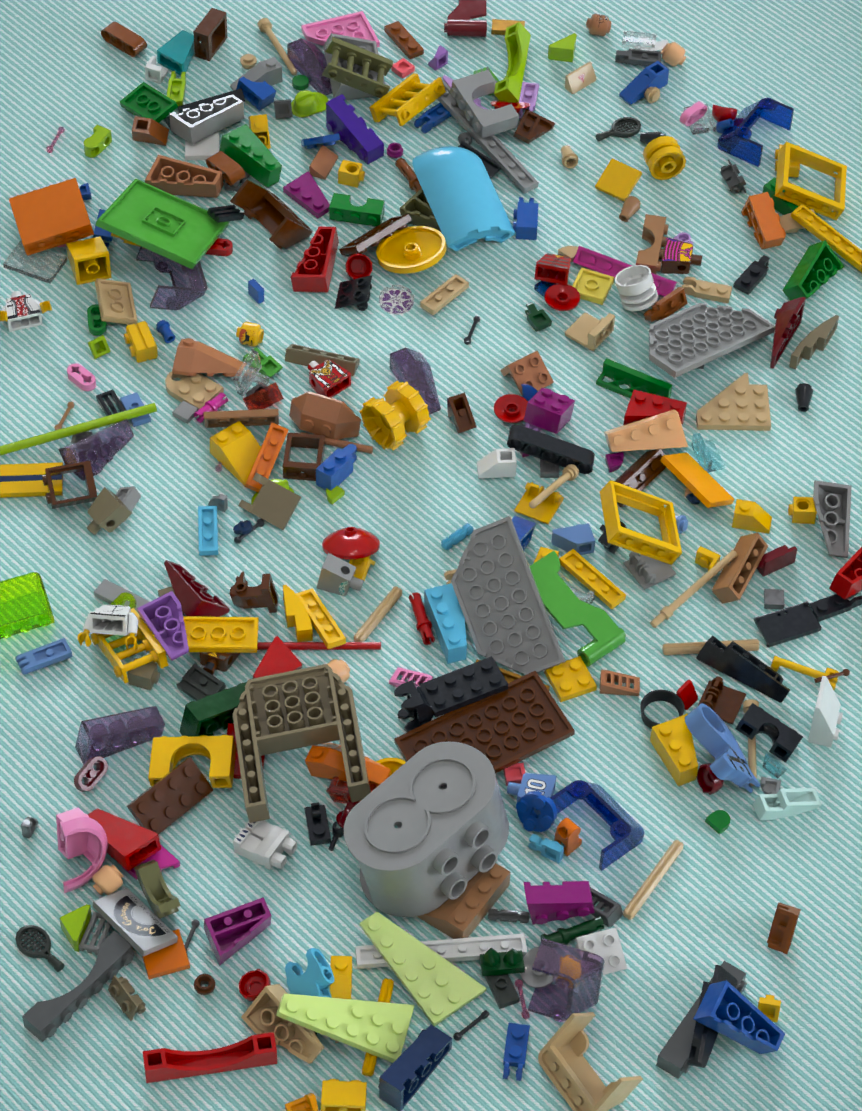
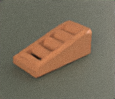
M601 670L600 694L639 696V677ZM630 683H634V689L630 688Z

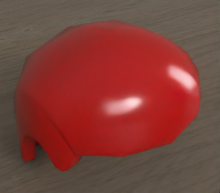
M713 105L712 116L717 122L727 119L735 120L737 109Z
M357 253L351 255L345 264L346 272L352 279L370 276L372 272V262L364 254Z
M260 969L249 971L239 981V992L245 999L253 1002L265 986L271 985L270 978L267 973Z

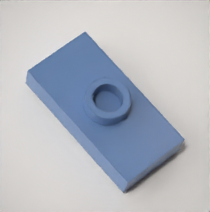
M137 392L120 398V402L125 410L144 406ZM149 414L132 418L130 421L133 427L151 422V417Z

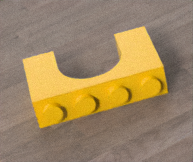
M233 736L153 737L148 775L150 786L173 770L183 758L190 755H202L210 760L209 779L212 788H232L236 744Z

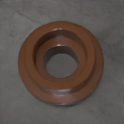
M201 974L194 981V989L201 995H208L215 989V980L209 974Z

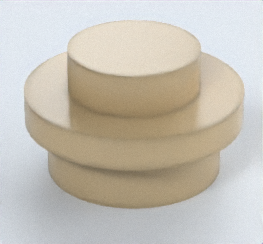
M245 54L240 58V63L243 68L251 69L257 63V59L252 54Z
M649 87L645 92V98L649 103L656 102L660 97V90L657 87Z

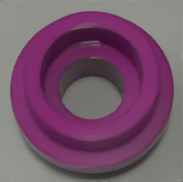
M389 144L387 155L391 158L401 157L403 155L401 144Z

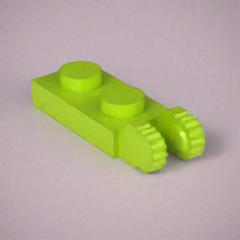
M171 71L167 97L177 102L178 106H182L186 88V72H182L181 79L176 78V72Z

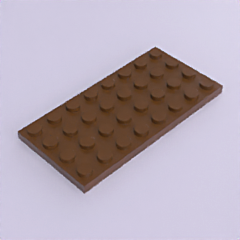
M533 671L508 683V690L446 713L395 738L394 743L406 762L421 749L439 742L467 744L482 752L490 760L496 774L575 735V730L536 671Z

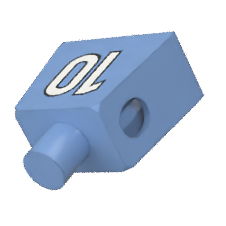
M525 773L523 774L521 784L509 781L507 794L516 795L517 802L530 791L542 792L541 795L546 798L549 796L552 799L557 776ZM534 808L535 814L539 815L540 811Z

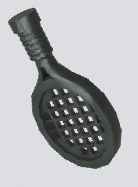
M632 117L619 118L613 122L609 131L596 134L597 141H602L609 136L632 137L640 131L641 123Z
M26 925L17 931L15 937L16 944L24 955L31 958H46L57 972L64 968V964L50 953L51 940L44 929L35 925Z

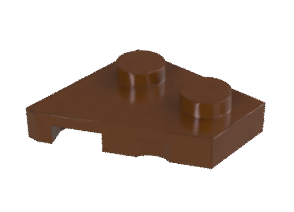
M526 109L513 137L529 144L552 130L555 123Z

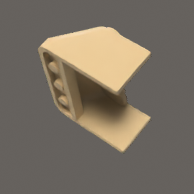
M594 1012L573 1013L541 1049L538 1055L540 1066L573 1111H608L622 1103L643 1080L641 1076L619 1078L616 1082L609 1083L606 1087L583 1056L589 1047V1038L583 1030L596 1016Z

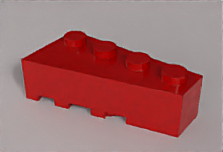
M318 227L310 241L309 248L304 252L302 261L298 262L295 273L293 272L291 275L293 292L329 291L339 244L336 227Z
M862 547L836 573L829 587L830 590L844 599L862 590Z

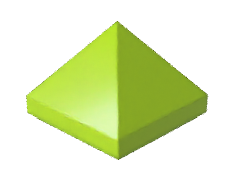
M104 335L87 342L94 359L111 352Z

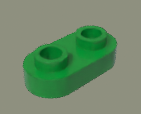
M99 304L91 305L87 309L89 332L93 335H102L107 330L106 322L101 321Z

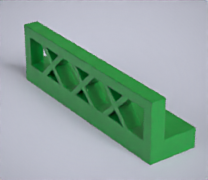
M607 358L603 363V371L596 380V385L630 399L633 390L667 398L671 397L672 384ZM606 376L612 379L613 382L607 383L603 379ZM625 384L628 385L629 388L622 389L619 385Z

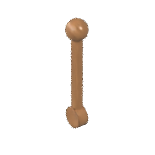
M68 402V408L59 424L55 425V430L62 429L68 413L75 406L74 402Z

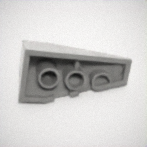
M815 480L813 501L828 555L847 558L852 486Z

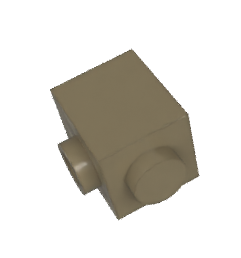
M153 662L128 671L129 685L151 690L153 685L159 681L160 673L158 672L157 664Z

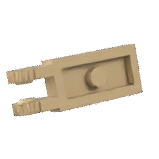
M687 276L683 279L684 284L682 287L685 294L697 298L729 303L732 286L697 280L695 277Z

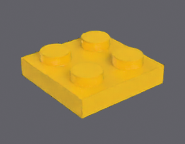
M581 656L544 670L560 702L597 690V685Z

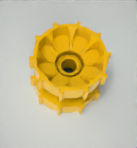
M395 381L387 387L388 390L383 395L385 401L384 398L375 399L372 397L363 403L364 407L359 411L362 416L363 426L372 437V440H375L383 449L387 448L394 451L404 444L403 440L407 437L405 430L407 433L415 432L418 434L427 428L426 424L431 420L427 409L428 405L425 404L419 391H416L407 381Z

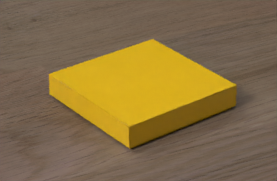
M612 158L596 183L595 188L625 201L640 179L642 172Z

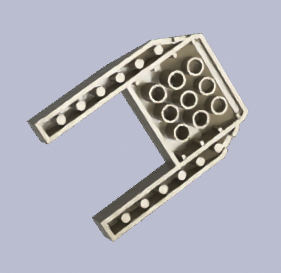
M328 664L249 679L247 681L245 691L240 696V703L234 709L233 721L244 802L250 823L270 819L262 755L340 740L351 802L361 801L371 793L353 692L348 685L346 686L337 674L333 673L332 668Z

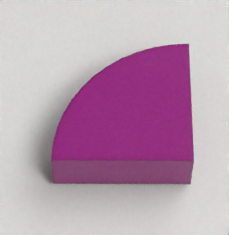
M624 452L605 454L609 473L618 470L622 466Z

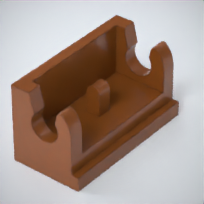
M778 902L767 940L769 948L788 954L801 909Z

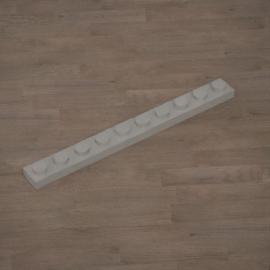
M442 79L446 92L437 100L470 133L471 137L494 162L501 166V169L523 193L538 188L539 182L495 135L481 139L479 134L474 131L471 122L467 120L463 110L459 108L456 99L451 96L450 86Z

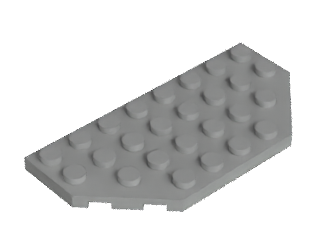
M698 303L650 325L649 360L676 378L774 333L775 326L750 309L742 308V311L732 310V307L717 305V308L707 307L705 303Z
M508 516L473 530L471 539L463 552L451 583L478 654L487 658L492 656L494 661L525 675L533 671L539 673L566 662L511 517Z

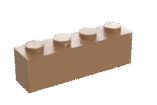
M759 533L740 537L734 548L738 556L723 568L711 591L722 604L740 600L767 550L768 545Z

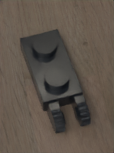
M856 593L844 599L834 594L809 603V607L818 622L860 606L862 604V596L854 597L858 594Z

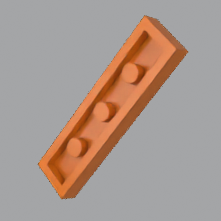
M271 423L245 484L246 488L259 493L262 484L256 482L253 478L256 473L267 479L269 478L289 429Z

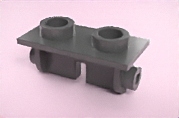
M728 160L730 165L721 167V175L727 181L726 183L732 193L737 194L741 189L746 193L744 188L746 182L743 176H738L740 172L736 164L732 165L730 160Z

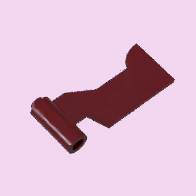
M459 0V5L448 15L447 23H444V32L447 33V36L486 37L487 20H470L486 16V0Z

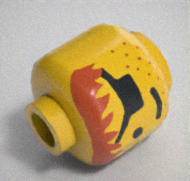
M244 322L241 327L238 326L236 337H239L242 345L253 347L262 343L264 330L261 329V326L252 322Z

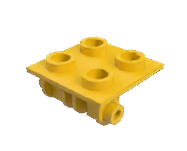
M527 482L525 486L526 492L514 511L549 524L564 497L559 492H553L537 507L531 508L529 503L544 491V486L539 488V485L534 484V482Z

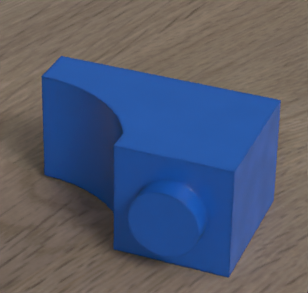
M244 76L238 80L236 90L242 88L244 98L259 111L273 103L276 90L266 81L253 82Z

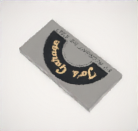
M128 888L93 901V908L143 957L177 943L178 936Z

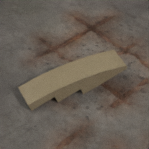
M838 315L820 324L799 343L791 354L790 368L796 370L802 358L810 360L816 349L824 351L837 329Z

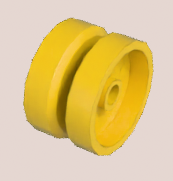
M658 137L649 142L644 148L643 158L655 179L667 180L681 173L685 167V156L677 140L673 137Z

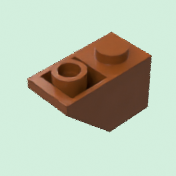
M134 117L132 127V139L134 141L166 146L169 134L168 128L150 118Z

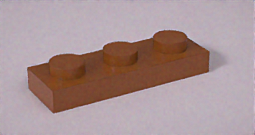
M399 21L384 26L386 34L409 59L424 54L422 46Z

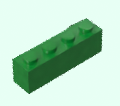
M826 241L810 245L782 291L790 301L800 297L808 299L821 285L825 284L830 277L834 276L838 270L845 266Z

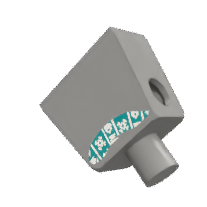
M328 553L316 588L346 596L349 588L360 591L364 580L354 577L356 570L354 565Z

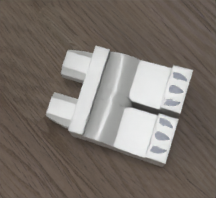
M265 820L253 823L248 821L245 828H242L233 840L234 853L264 865L269 870L272 866L282 869L287 862V857L282 855V853L286 851L292 855L297 850V842L290 838L289 831L272 825Z

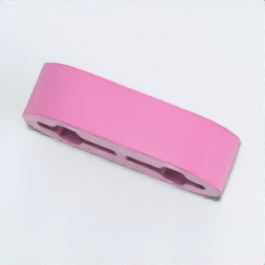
M700 101L696 102L681 114L680 122L687 127L692 125L705 115L707 106Z
M75 363L68 366L67 374L70 381L83 391L95 389L96 379L91 372L80 364Z

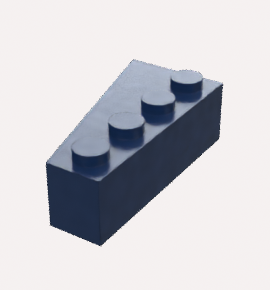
M432 1024L426 1030L423 1029L418 1038L379 1077V1098L396 1110L402 1111L452 1049V1038Z

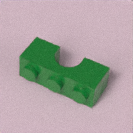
M334 193L329 207V220L376 227L382 223L385 213V200L367 198V202L363 206H354L351 204V195Z

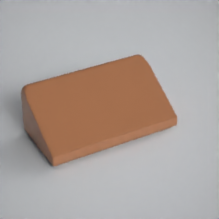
M322 145L309 166L311 176L326 180L338 159V155Z

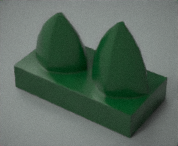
M490 948L485 954H480L482 976L525 973L522 950L517 951L512 948L508 952L498 953L495 949Z

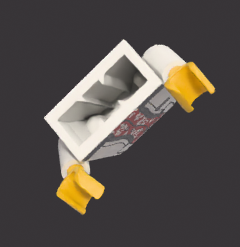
M14 291L11 294V298L6 299V305L0 311V322H8L9 332L43 325L41 313L52 311L50 301L40 302L37 299H33L31 294L22 295L20 291Z
M102 605L88 614L83 626L84 632L79 633L77 636L79 644L81 646L85 641L87 647L91 645L89 633L129 635L125 638L126 649L128 650L130 644H134V649L137 650L138 645L135 636H137L138 619L134 613H131L129 606Z

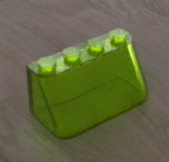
M31 572L0 581V639L55 623L43 580L39 573Z

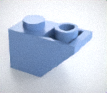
M589 523L552 530V545L566 552L574 549L580 555L594 553L595 539Z

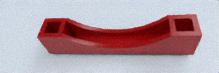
M274 1032L251 1035L232 1045L212 1050L178 1051L161 1048L142 1051L146 1083L277 1064Z

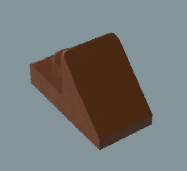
M465 392L447 398L448 418L453 417L458 434L476 428L477 426Z

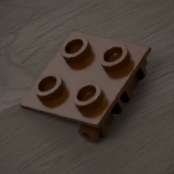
M717 676L712 681L709 680L698 705H707L724 722L733 724L746 697V693L723 686V679Z

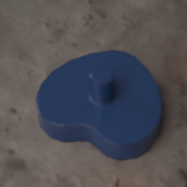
M249 520L240 521L234 526L233 531L235 534L246 535L252 531L253 526Z

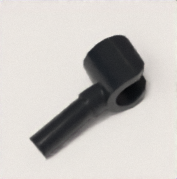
M334 822L332 827L333 837L329 846L330 851L334 850L338 838L344 835V828H336L337 822Z

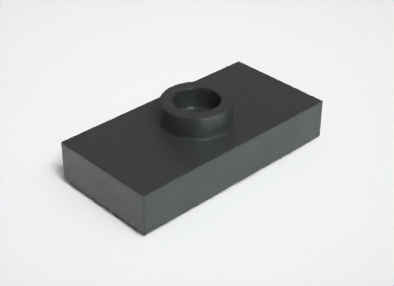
M508 974L484 976L499 1009L519 1003L520 998Z

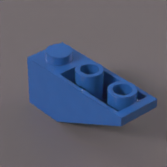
M656 61L635 77L619 93V96L629 105L645 97V92L649 87L660 89L668 84L669 69L659 61Z

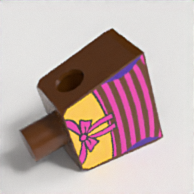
M666 237L661 273L688 274L690 265L701 266L702 255L692 254V244Z

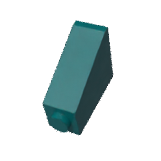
M185 30L175 35L157 50L158 63L175 71L180 76L182 72H187L195 53L194 35Z

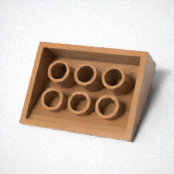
M495 863L489 871L484 873L479 871L470 879L461 896L454 900L448 899L434 911L417 917L453 939L468 938L486 916L489 909L493 907L510 885L511 872Z

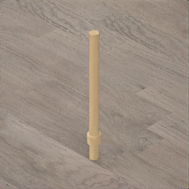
M732 550L674 602L661 609L660 614L650 624L656 628L665 619L668 620L677 608L738 556L736 551Z

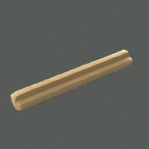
M393 587L354 635L355 642H364L402 596L401 588Z

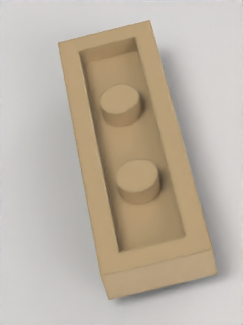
M455 274L420 302V307L431 315H435L469 288V282Z

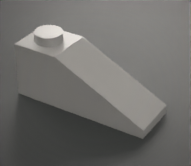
M273 57L259 62L240 77L244 76L253 82L266 81L272 86L283 82L282 66ZM240 78L230 84L233 91L236 90Z

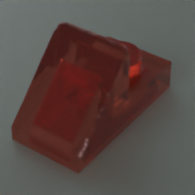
M276 382L243 398L248 410L265 409L284 399Z

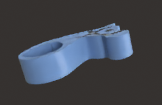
M700 704L685 716V723L692 735L715 758L710 768L719 779L732 781L739 788L744 787L750 793L753 792L750 783L756 787L760 786V783L749 769L745 756L735 737L723 720L710 707Z

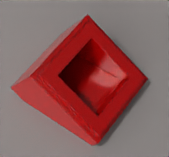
M687 680L676 692V695L683 701L685 710H688L698 700V695L691 680Z

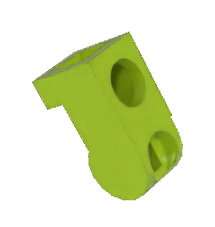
M98 124L93 128L94 134L84 140V152L87 157L93 158L98 156L112 142L111 130Z

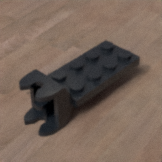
M491 656L419 684V686L412 680L401 684L395 689L394 695L397 697L406 696L407 700L401 704L402 709L399 710L397 715L399 719L414 718L413 721L408 722L404 727V730L409 732L430 722L433 716L435 718L508 690L509 687Z

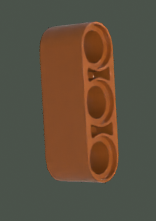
M112 22L101 31V36L106 42L131 57L137 56L147 48L144 38L117 22Z
M222 151L206 159L208 168L221 171L223 181L230 186L246 177L243 168Z

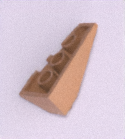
M186 338L181 339L177 346L172 373L186 376H196V373H207V376L223 373L226 377H248L252 366L204 343Z

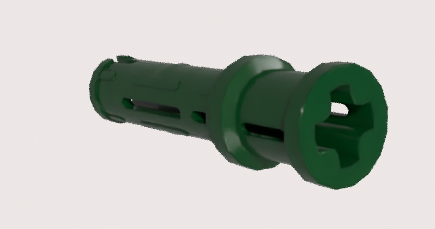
M598 916L567 929L558 928L556 932L548 935L544 933L541 935L542 945L551 949L561 945L567 946L576 937L604 929V922Z

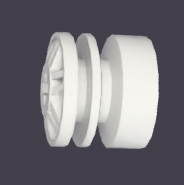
M634 265L627 267L615 277L623 308L628 311L647 309L658 299L651 270L647 266Z

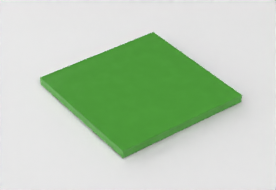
M135 179L98 218L95 226L193 269L228 227L230 221L217 223L207 214V210Z

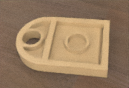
M171 371L165 380L166 390L170 396L180 402L185 401L197 407L198 410L205 406L208 400L211 401L219 393L224 392V388L201 373H196V376L173 374ZM181 378L179 381H174L173 379Z

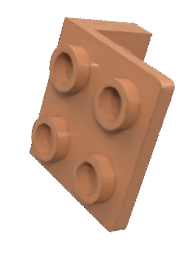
M538 351L500 370L503 377L508 374L512 376L521 395V384L531 385L539 391L541 388H545L554 382Z

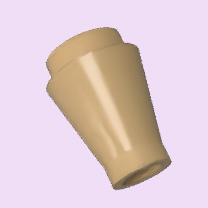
M563 146L561 148L562 164L566 168H574L578 164V156L571 150L570 146Z

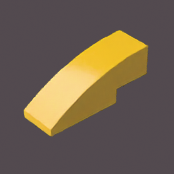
M283 585L287 628L295 627L297 642L313 641L311 620L305 606L292 589L287 585Z

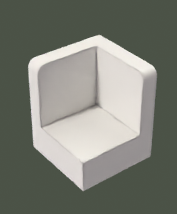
M152 55L145 66V79L161 84L168 73V69L157 66L156 56Z

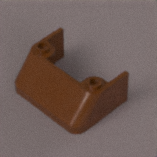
M249 180L244 182L230 200L231 203L244 210L243 214L246 217L257 219L272 234L269 240L280 249H287L301 242L313 232L280 198Z

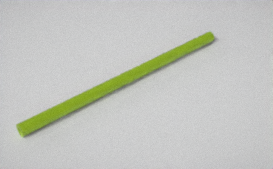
M155 403L2 445L0 446V456L157 412Z

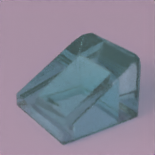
M768 754L765 755L763 768L778 779L787 769Z

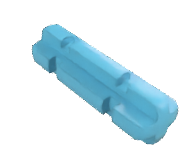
M469 523L465 524L462 528L449 535V538L443 539L441 546L445 550H449L453 547L452 545L458 544L466 536L472 534L473 526Z

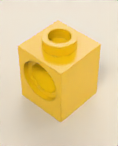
M343 160L338 170V184L358 188L360 181L363 182L365 177L363 164Z
M793 496L792 504L788 506V515H791L792 523L815 524L817 511L813 497Z

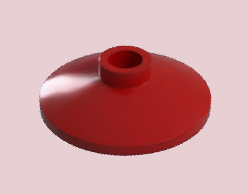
M556 284L549 287L545 292V301L548 306L555 310L568 311L579 304L580 294L571 285Z
M516 394L503 395L494 403V413L504 422H521L524 420L528 401Z

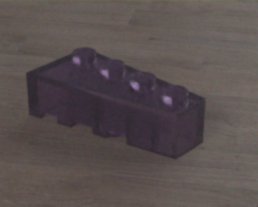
M156 706L81 721L75 748L84 765L91 757L101 756L105 758L151 741L153 737H162L165 723Z

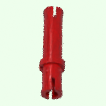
M415 592L412 593L413 597L412 595L409 596V600L417 621L416 628L421 634L423 643L429 645L431 641H435L431 629L432 623L428 620L421 594Z

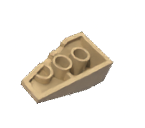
M280 984L265 986L241 1018L256 1034L274 1032L276 1045L286 1048L291 1054L311 1064L324 1049L322 1043L314 1031L276 1016L282 996L288 993Z

